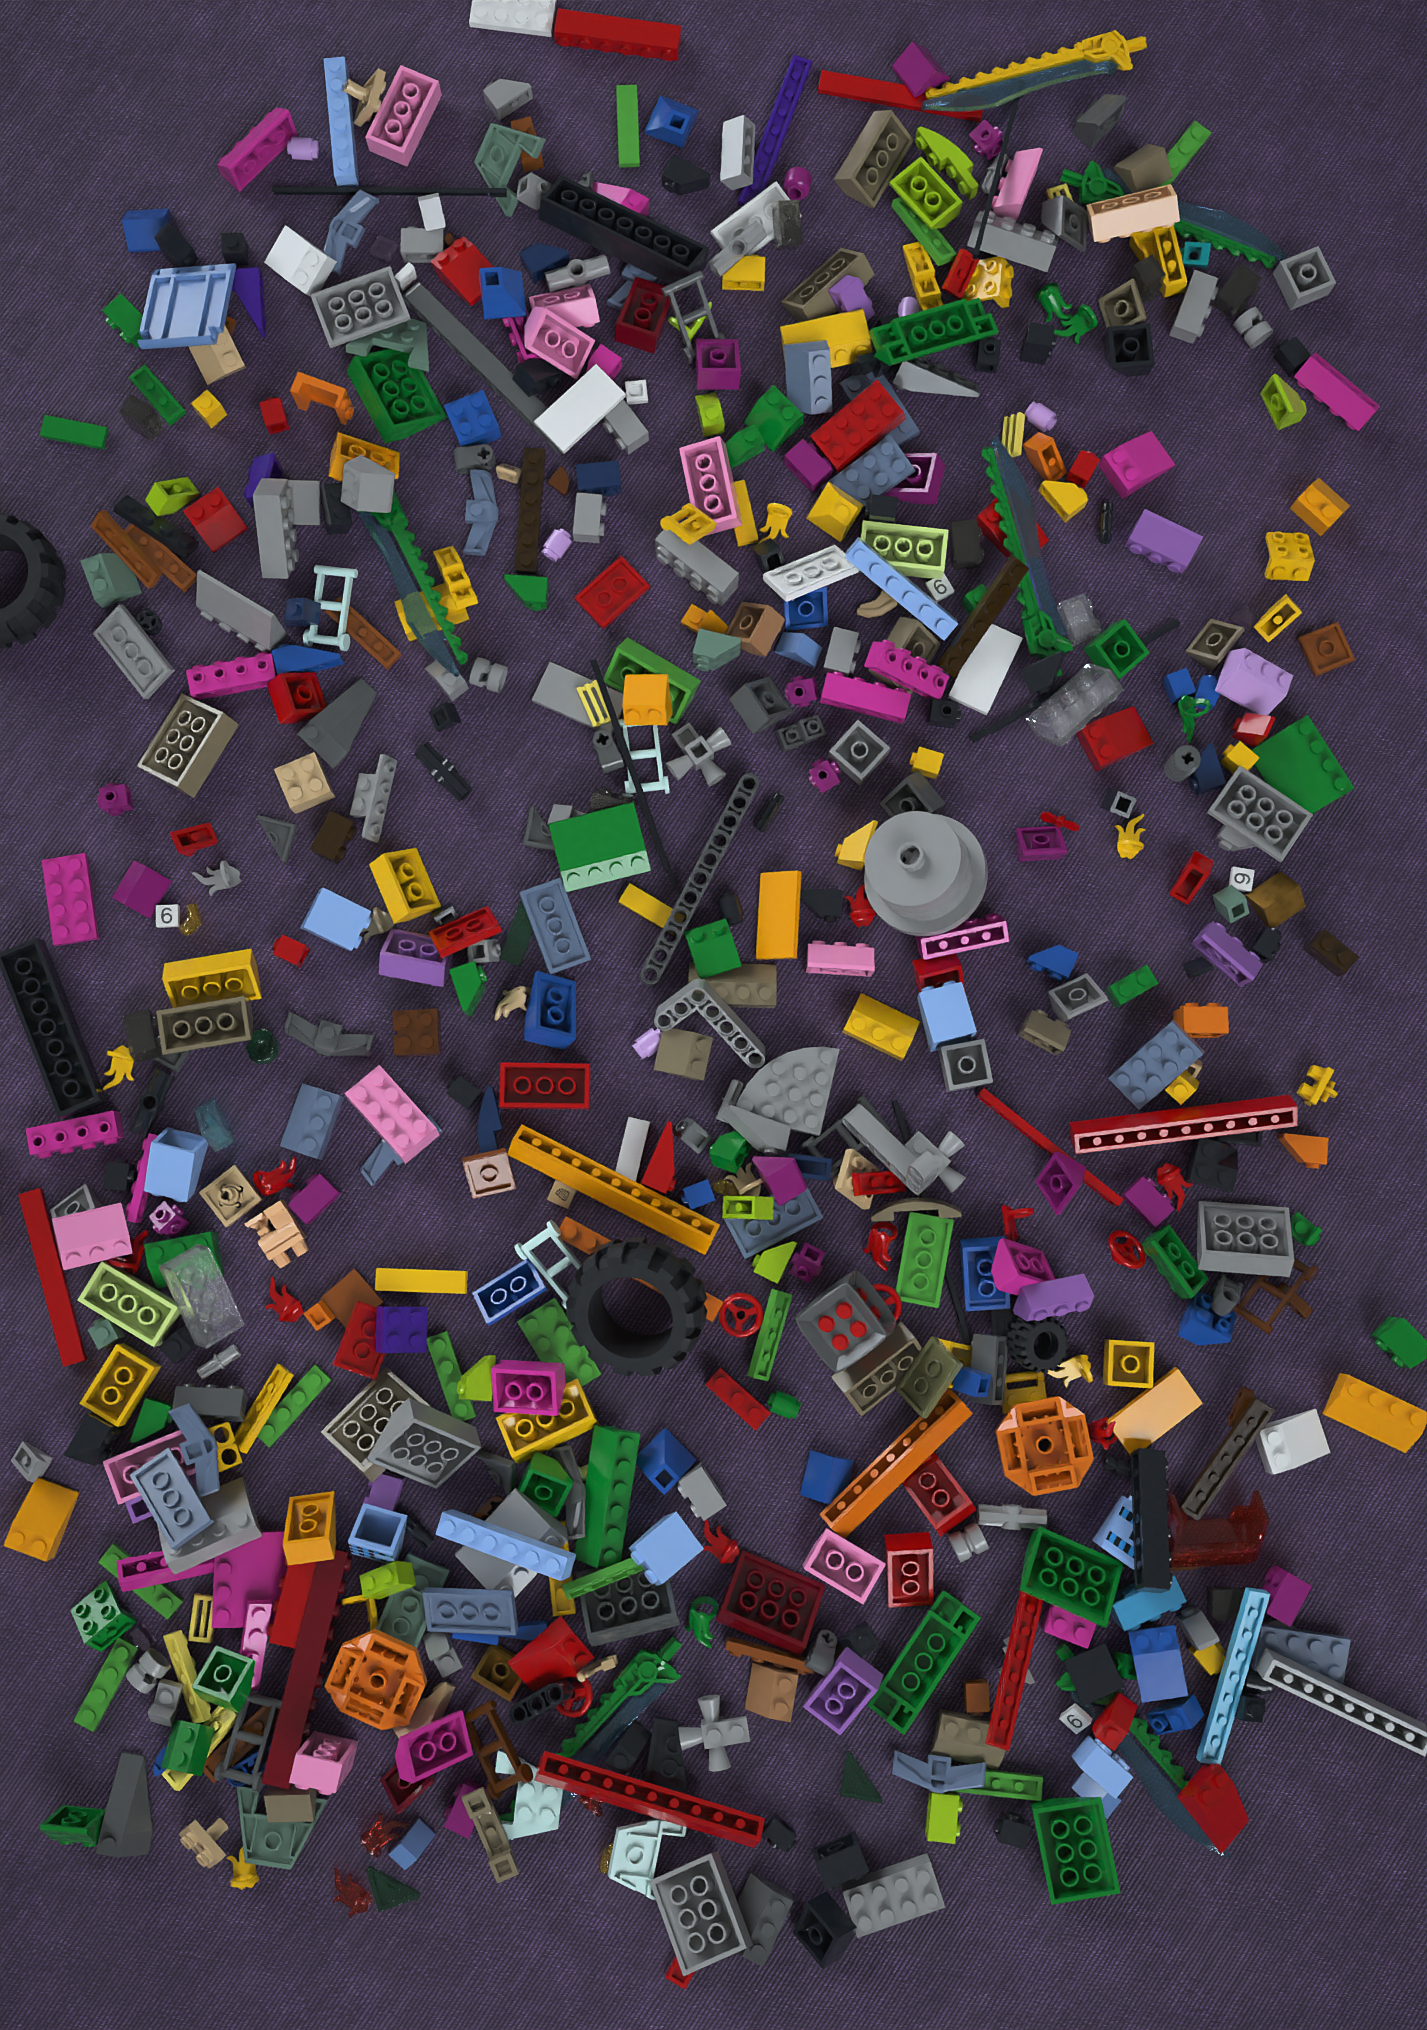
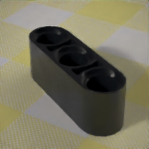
M563 1679L549 1684L519 1701L509 1710L511 1722L515 1725H522L568 1701L574 1693L573 1685L568 1680ZM558 1688L561 1690V1696L558 1694ZM540 1698L543 1701V1706H541L540 1704ZM522 1709L525 1711V1717L522 1714Z

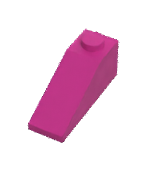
M594 182L593 191L647 217L649 213V198L630 188Z
M600 344L597 350L594 349L588 357L587 372L597 364L613 380L622 369V358L602 344Z

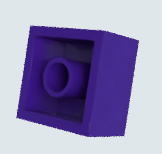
M377 1306L376 1352L427 1353V1307Z

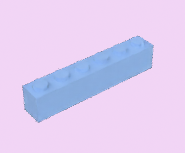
M345 57L324 58L334 177L338 187H359L351 95L343 92L344 86L349 79V70Z
M858 537L846 551L845 558L941 639L945 640L958 625L956 618L861 538Z
M453 1509L442 1512L436 1531L438 1536L560 1581L570 1577L576 1557L574 1553Z

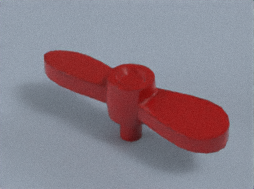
M1042 812L1040 815L1042 821L1054 823L1058 828L1064 826L1072 831L1080 829L1077 823L1065 820L1064 815L1057 817L1049 812Z

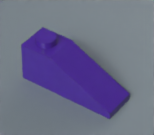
M259 267L236 269L232 291L236 292L262 338L266 337L264 284Z

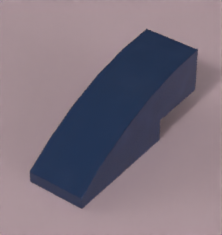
M493 1086L487 1087L479 1113L478 1143L480 1153L498 1150L499 1145L495 1132L504 1130Z
M782 1153L779 1156L795 1158L804 1179L830 1180L832 1159L791 1153Z

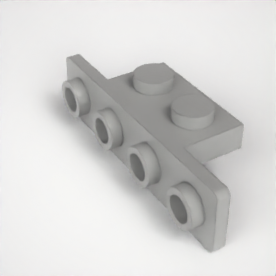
M380 754L376 774L359 773L350 811L351 816L365 818L362 838L374 843H378L397 764L396 759L385 754Z

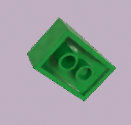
M62 1805L40 1824V1830L51 1840H57L63 1845L75 1842L82 1843L84 1847H95L98 1845L106 1809Z

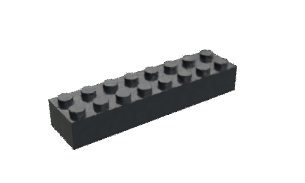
M562 175L541 197L539 220L669 284L675 283L698 271L703 272L706 267L709 247ZM687 286L681 290L686 292L690 288V286Z
M36 937L0 952L1 972L58 1118L68 1119L107 1103L106 1096L45 941Z

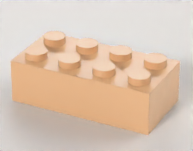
M1171 184L1086 205L1090 232L1094 242L1098 241V243L1108 242L1111 238L1117 236L1120 238L1129 237L1133 232L1137 231L1141 233L1150 232L1154 227L1158 226L1164 228L1171 227L1175 224L1174 222L1180 221L1177 194Z

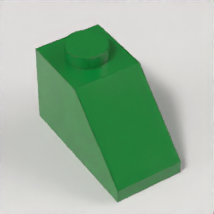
M755 424L735 433L725 443L731 469L764 451L765 440Z
M505 574L506 586L526 608L532 611L547 609L548 577Z
M733 1131L719 1136L716 1143L711 1145L709 1155L713 1166L736 1174L753 1146L740 1133Z
M152 1396L145 1398L130 1442H139L173 1424L174 1420L168 1412L172 1410L173 1403Z

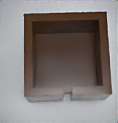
M438 1009L393 1011V1031L398 1034L394 1035L395 1056L399 1058L442 1055L441 1017Z

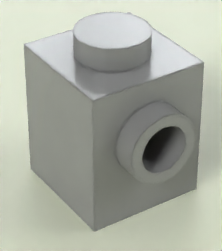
M529 173L518 182L516 200L538 210L540 209L541 197L550 189L551 183L533 173Z
M497 939L482 940L468 946L469 963L473 961L476 964L500 961L501 948Z

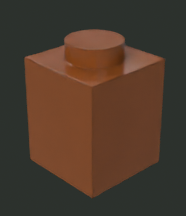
M985 1678L963 1679L964 1708L966 1712H970V1715L981 1716L984 1715V1712H990L988 1681Z

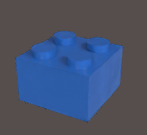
M484 390L444 405L446 415L460 447L487 444L502 438L499 425Z

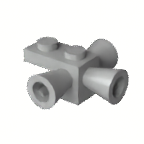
M690 723L671 734L676 744L684 753V756L666 763L669 771L677 781L692 766L696 771L701 768L709 787L725 777L726 773L712 761L714 759V752L732 745L721 727L706 741L702 735L699 737Z
M919 1131L904 1145L916 1158L925 1151H928L937 1159L939 1169L936 1177H940L950 1193H953L966 1179L965 1176L948 1166L951 1162L948 1158L965 1146L951 1131H948L938 1148Z
M720 1695L703 1696L697 1699L704 1719H701V1728L678 1727L681 1749L683 1751L704 1742L705 1749H709V1771L726 1770L731 1767L724 1746L750 1742L747 1717L742 1716L724 1720V1716H719Z

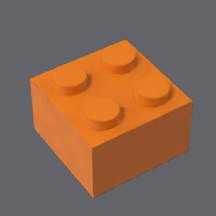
M1185 1003V1006H1180V1009L1173 1012V1020L1191 1038H1218L1229 1033L1228 1007H1221V1003H1208L1207 1006L1199 1007V1003Z

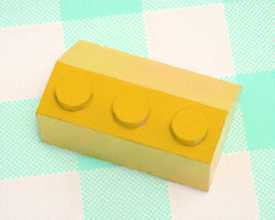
M445 583L431 588L441 593V600L438 604L448 608V615L444 619L454 624L469 620L466 608L457 610ZM423 591L394 601L409 642L442 630Z
M417 848L384 853L369 864L394 924L410 921L441 907Z
M861 993L842 1033L902 1061L914 1038L920 1021Z

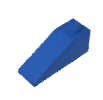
M289 644L279 645L277 649L272 650L278 675L280 673L317 672L344 665V660L338 653Z

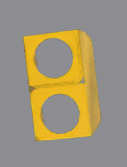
M229 1421L207 1427L213 1436L215 1430L222 1427L226 1438L225 1443L217 1442L219 1473L243 1463ZM225 1449L230 1450L234 1462L231 1465L223 1463L221 1459L222 1452Z

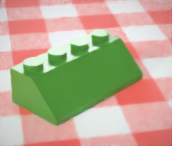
M628 637L617 647L604 677L606 684L624 693L625 675L668 674L673 714L669 721L675 725L687 709L701 682L699 679Z

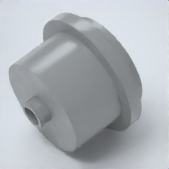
M922 811L901 813L884 822L875 831L868 843L865 853L864 884L868 900L882 920L902 933L914 936H933L956 928L976 910L986 890L988 866L984 851L971 831L952 818Z

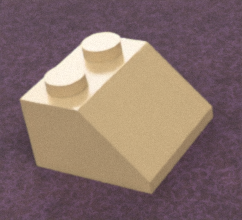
M225 325L223 333H219L215 345L188 346L207 385L246 368Z

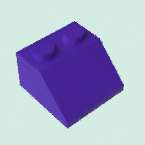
M274 453L255 457L253 465L249 466L248 477L250 479L249 484L244 489V498H246L250 507H254L253 493L261 478L282 479L284 470Z

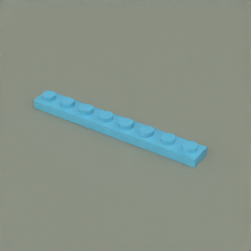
M1245 1588L1196 1756L1200 1763L1221 1765L1269 1601L1270 1593L1266 1590Z

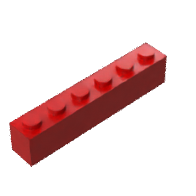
M558 9L554 29L555 44L564 47H580L585 50H601L606 53L617 52L623 55H638L644 58L653 57L665 61H678L681 44V25Z

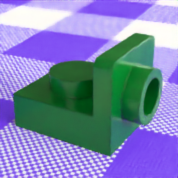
M1299 1212L1292 1216L1290 1219L1292 1238L1302 1247L1315 1245L1321 1238L1319 1234L1322 1232V1229L1315 1227Z
M1112 1651L1111 1657L1120 1677L1138 1681L1133 1655Z

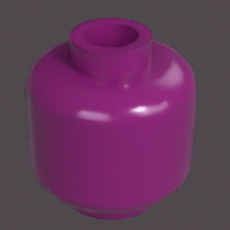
M793 167L787 171L783 190L790 199L801 200L808 196L812 183L810 172L802 167Z

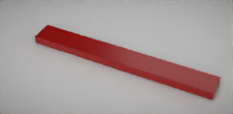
M825 70L821 71L818 93L976 122L981 121L985 99L959 94L928 100L925 96L926 92L914 97L903 84Z
M982 1088L977 1093L976 1097L1048 1155L1052 1157L1055 1152H1060L1071 1158L985 1088ZM1085 1170L1083 1183L1112 1206H1119L1122 1203L1123 1198L1088 1170Z
M38 1188L18 1194L62 1365L65 1367L85 1361L87 1357L43 1189Z
M1020 1591L985 1741V1744L1005 1751L1010 1749L1043 1600Z

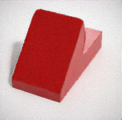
M210 822L170 833L178 852L188 857H191L198 849L214 846L219 842Z

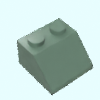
M100 553L80 561L93 597L102 608L142 594L136 575L116 553Z
M699 628L693 650V666H696L701 671H714L740 656L741 638Z

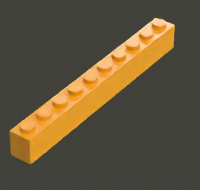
M522 1124L512 1139L507 1153L509 1156L704 1255L706 1254L720 1224Z

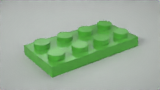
M916 1212L909 1213L896 1292L900 1296L901 1301L939 1308L953 1219L939 1218Z
M556 1297L517 1321L541 1362L565 1363L566 1384L578 1378L581 1385L584 1386L602 1374L597 1364L588 1357L589 1351L586 1346L579 1347L571 1332L573 1325L568 1321L567 1315Z

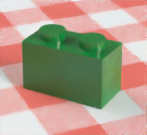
M120 293L102 310L106 316L105 322L112 330L117 328L121 332L119 336L126 344L131 342L138 348V340H143L139 333L143 315Z
M1145 965L1104 990L1114 1007L1117 1008L1159 983L1148 965Z

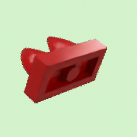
M959 249L955 260L951 262V269L942 287L944 291L956 299H962L979 262L978 258L977 260L972 259L973 255L965 249Z

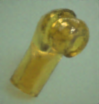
M197 904L186 906L189 917L179 927L182 935L193 934L201 925Z
M719 1179L714 1183L713 1188L715 1192L726 1196H739L734 1183L725 1179Z
M614 1842L602 1851L599 1872L608 1874Z

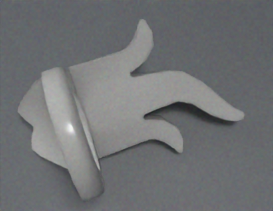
M225 860L220 862L219 870L212 871L207 867V873L213 877L204 878L200 874L192 872V875L201 883L213 886L209 890L210 896L217 890L232 888L241 882L239 878L240 872L234 867L229 866Z

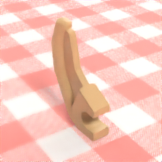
M882 590L875 601L861 604L860 608H857L856 613L866 618L882 616L896 607L898 602Z
M616 1654L599 1659L584 1667L577 1673V1679L583 1682L599 1670L607 1671L616 1667V1664H618Z

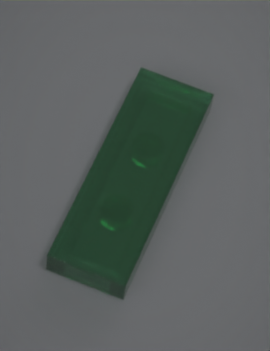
M520 900L500 956V960L520 967L533 934L522 900Z

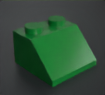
M773 385L758 399L745 419L744 424L747 427L755 424L765 440V445L774 452L804 424L803 414Z
M1126 619L1112 623L1083 649L1096 667L1117 680L1121 679L1150 653Z
M726 919L684 932L688 949L700 979L741 967L737 949Z
M475 961L449 969L462 1010L467 1016L473 1015L486 989L484 982L488 981L484 968L481 965L478 966Z
M1388 1317L1371 1335L1376 1340L1374 1344L1381 1351H1387L1392 1356L1390 1360L1399 1368L1411 1369L1427 1359V1340L1405 1318Z
M535 1451L519 1483L518 1490L551 1516L557 1517L573 1485V1480L556 1459Z
M215 1646L193 1683L192 1689L200 1699L239 1714L251 1692L255 1661L238 1653Z
M174 1720L161 1768L202 1776L215 1728Z

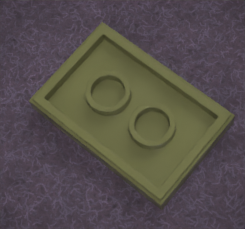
M931 1336L896 1387V1390L922 1418L927 1419L963 1364L937 1337Z

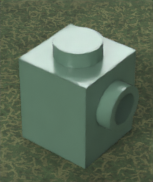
M1229 885L1213 894L1216 911L1228 922L1233 923L1249 914L1246 897L1233 885Z
M105 1317L94 1321V1326L88 1329L98 1350L105 1349L126 1337L120 1326Z

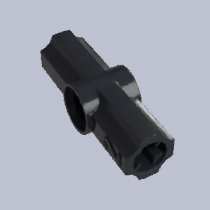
M428 742L417 749L414 754L415 757L430 771V775L439 785L444 786L458 802L469 796L473 789L457 773L456 768L446 758L443 759Z
M159 1069L155 1070L146 1092L139 1098V1107L128 1130L143 1137L148 1136L158 1113L164 1108V1100L175 1076ZM154 1097L156 1104L152 1109H149L148 1100Z

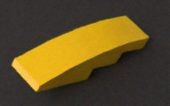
M920 242L903 245L902 249L921 311L943 305L941 291L935 279V270L927 251Z
M454 546L433 551L440 573L457 610L478 604L477 596L471 587L463 562Z
M376 1268L375 1290L467 1294L468 1271Z

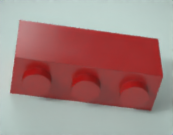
M721 1367L705 1382V1385L754 1430H757L771 1414L765 1406Z

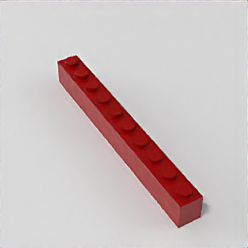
M1290 1094L1069 1122L1070 1142L1075 1154L1298 1126L1297 1105Z
M544 1751L540 1757L534 1781L752 1848L761 1841L765 1818Z

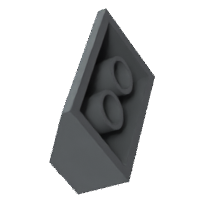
M750 1872L737 1903L753 1946L738 1953L742 1957L763 1967L791 1908L793 1895L789 1890Z

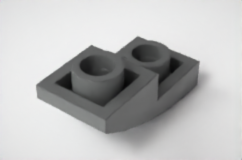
M818 715L800 720L797 724L775 732L783 752L800 747L826 735Z

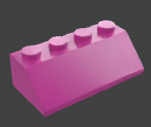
M275 108L272 112L267 113L263 121L253 127L242 141L236 143L231 152L220 159L217 166L222 177L239 192L287 147V143L291 141L292 137L298 136L290 112L287 109Z

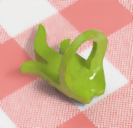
M710 301V302L708 303V305H709V308L711 309L712 302ZM706 316L693 321L690 327L685 325L690 343ZM669 317V323L680 331L676 318Z

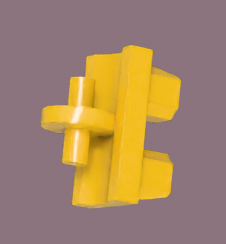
M1312 1065L1309 1068L1306 1076L1315 1080L1314 1085L1310 1086L1302 1083L1297 1091V1094L1305 1099L1304 1103L1306 1105H1316L1319 1098L1325 1103L1328 1097L1336 1098L1338 1093L1333 1090L1336 1083L1330 1080L1334 1072L1332 1068H1322L1316 1065Z

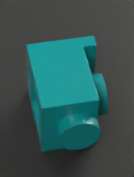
M1185 241L1184 248L1180 247L1184 267L1207 269L1211 243ZM1196 253L1198 258L1192 260L1190 259V254Z

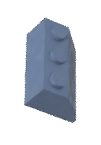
M827 341L784 345L787 399L800 412L808 414L833 412L830 348Z
M302 1083L280 1146L322 1160L344 1097Z

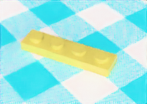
M182 1630L164 1635L163 1638L178 1681L184 1684L182 1693L192 1722L201 1723L211 1719L210 1704L208 1701L200 1699L192 1689V1685L198 1676L195 1670V1661L190 1656L187 1647L188 1641L186 1636L182 1633Z
M218 1706L211 1714L212 1718L204 1722L203 1725L215 1728L208 1756L234 1726L238 1713ZM166 1769L162 1776L174 1790L180 1791L193 1774Z

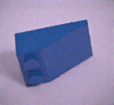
M536 971L525 1017L524 1040L564 1050L576 1039V981Z
M1004 1236L960 1239L965 1311L1010 1309V1293L997 1289L991 1273L999 1240L1005 1238Z
M1175 1625L1128 1631L1142 1703L1188 1696Z

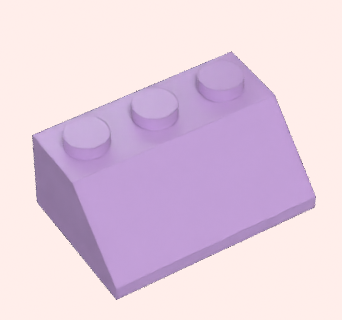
M1246 648L1232 650L1227 653L1215 691L1256 714L1268 715L1286 697L1293 675Z

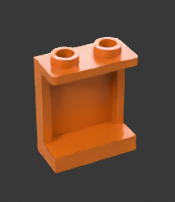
M297 373L290 392L298 409L307 411L312 400L334 408L341 424L346 425L348 419L350 420L354 413V407L347 390L304 373Z

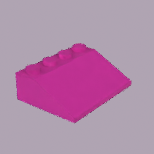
M261 1530L263 1536L214 1557L212 1628L244 1627L248 1600H271L272 1608L269 1624L270 1622L274 1623L276 1613H273V1607L276 1599H280L282 1590H279L280 1580L282 1576H286L288 1569L285 1566L286 1556L283 1548L285 1530Z

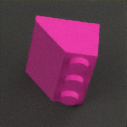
M1005 1238L999 1240L991 1269L997 1289L1018 1296L1022 1286L1055 1280L1042 1250Z
M501 1360L491 1368L494 1412L559 1415L566 1386L565 1363Z
M458 1710L399 1738L395 1759L400 1779L415 1783L473 1755L463 1710Z

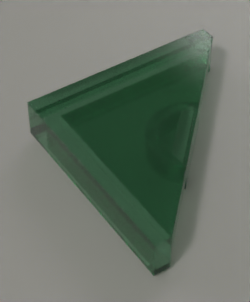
M847 1751L840 1796L882 1804L881 1796L852 1753Z
M371 1866L367 1867V1875L379 1912L420 1898L419 1891Z

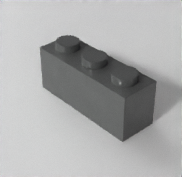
M974 1334L971 1343L972 1362L970 1367L991 1374L987 1397H973L969 1395V1402L988 1405L1004 1404L1008 1351L1006 1341H1008V1336Z
M184 1384L183 1387L176 1386L172 1409L191 1403L201 1420L244 1422L248 1395L240 1386H228L227 1389L220 1388L217 1385H206V1388L197 1387L194 1384Z

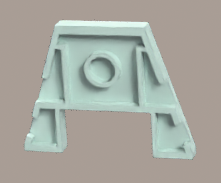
M499 1749L495 1772L515 1774L505 1750ZM520 1757L518 1758L521 1764L526 1763L531 1767L533 1780L527 1784L522 1781L518 1782L514 1821H501L508 1840L556 1830L559 1826L563 1789L534 1781L538 1767L525 1762Z
M658 1818L617 1827L608 1870L609 1878L646 1895V1897L652 1900H656L649 1881L654 1878L662 1835L685 1837L687 1827Z

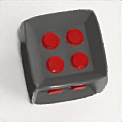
M857 1270L847 1274L822 1292L795 1317L797 1325L806 1340L823 1362L835 1373L843 1371L872 1351L887 1336L891 1335L897 1326V1322L886 1303L870 1282Z

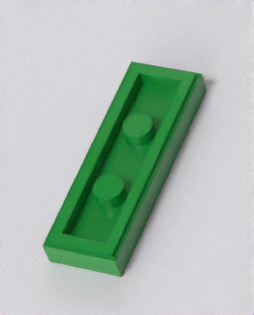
M145 364L129 376L132 383L169 426L186 414L183 407Z
M45 415L40 436L46 439L104 450L109 430L103 426Z

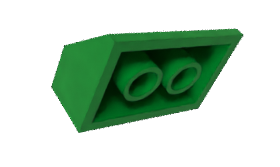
M1169 1224L1149 1235L1141 1243L1145 1253L1152 1258L1157 1265L1158 1271L1165 1276L1170 1283L1171 1289L1178 1294L1180 1299L1194 1297L1209 1279L1203 1270H1198V1263Z
M206 1232L144 1244L147 1266L157 1288L224 1276L217 1232Z

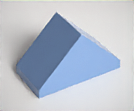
M783 632L775 653L815 668L822 647L804 633Z
M1084 1771L1071 1786L1080 1797H1101L1105 1818L1107 1819L1122 1801L1119 1797L1115 1799Z
M419 1817L388 1855L406 1870L420 1857L436 1835V1832Z

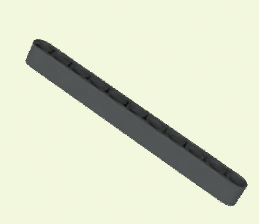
M416 282L402 295L407 306L423 322H426V325L556 453L562 455L563 453L534 423L548 408L535 395L528 397L512 380L514 375L421 283Z
M746 773L741 777L640 972L639 977L643 985L651 987L659 981L758 789L759 779L756 775ZM743 782H752L754 788L746 789L743 786ZM736 799L741 800L744 803V807L736 808L733 801ZM726 818L732 819L734 826H725L723 820ZM721 837L725 844L717 846L713 839ZM704 857H713L715 864L707 865L704 862ZM702 875L705 883L697 884L694 881V876ZM692 894L695 897V902L693 904L685 902L684 895ZM682 913L685 916V922H676L674 915ZM672 932L676 940L674 942H667L664 934ZM661 951L665 954L666 959L659 962L655 959L654 953ZM647 970H651L655 973L656 979L648 981L645 979L644 973Z

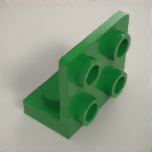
M107 1581L100 1584L71 1609L84 1644L99 1652L105 1650L137 1622L133 1614L120 1608L111 1585Z

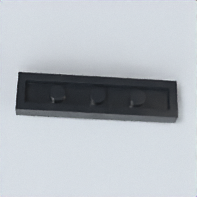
M126 495L114 506L113 512L184 559L189 557L198 548L199 542L162 517L157 516L153 511L132 497Z

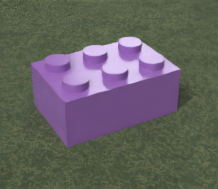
M846 1647L833 1663L829 1674L826 1677L823 1676L810 1691L803 1707L841 1735L878 1691L884 1675Z

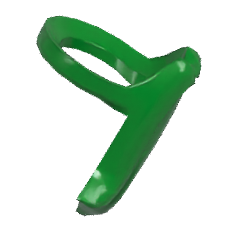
M1050 283L1037 292L1035 298L1047 312L1046 322L1052 320V312L1063 320H1070L1074 316L1065 314L1061 310V306L1064 309H1070L1072 304L1064 302L1058 283Z
M1083 304L1079 307L1077 314L1069 321H1060L1063 327H1070L1065 331L1054 330V334L1065 338L1076 334L1074 343L1079 345V338L1098 325L1096 315L1090 307Z
M1183 695L1181 700L1178 701V706L1183 723V733L1187 732V741L1191 743L1195 728L1194 718L1206 714L1210 710L1211 705L1208 699H1195ZM1205 705L1206 708L1196 713L1194 706Z
M702 1596L692 1602L688 1616L689 1624L685 1625L684 1628L687 1632L693 1628L696 1639L704 1646L711 1648L712 1645L709 1640L713 1639L714 1636L709 1631V1622L717 1615L718 1603L711 1597ZM702 1603L712 1605L713 1612L707 1615L703 1612H697L696 1607Z

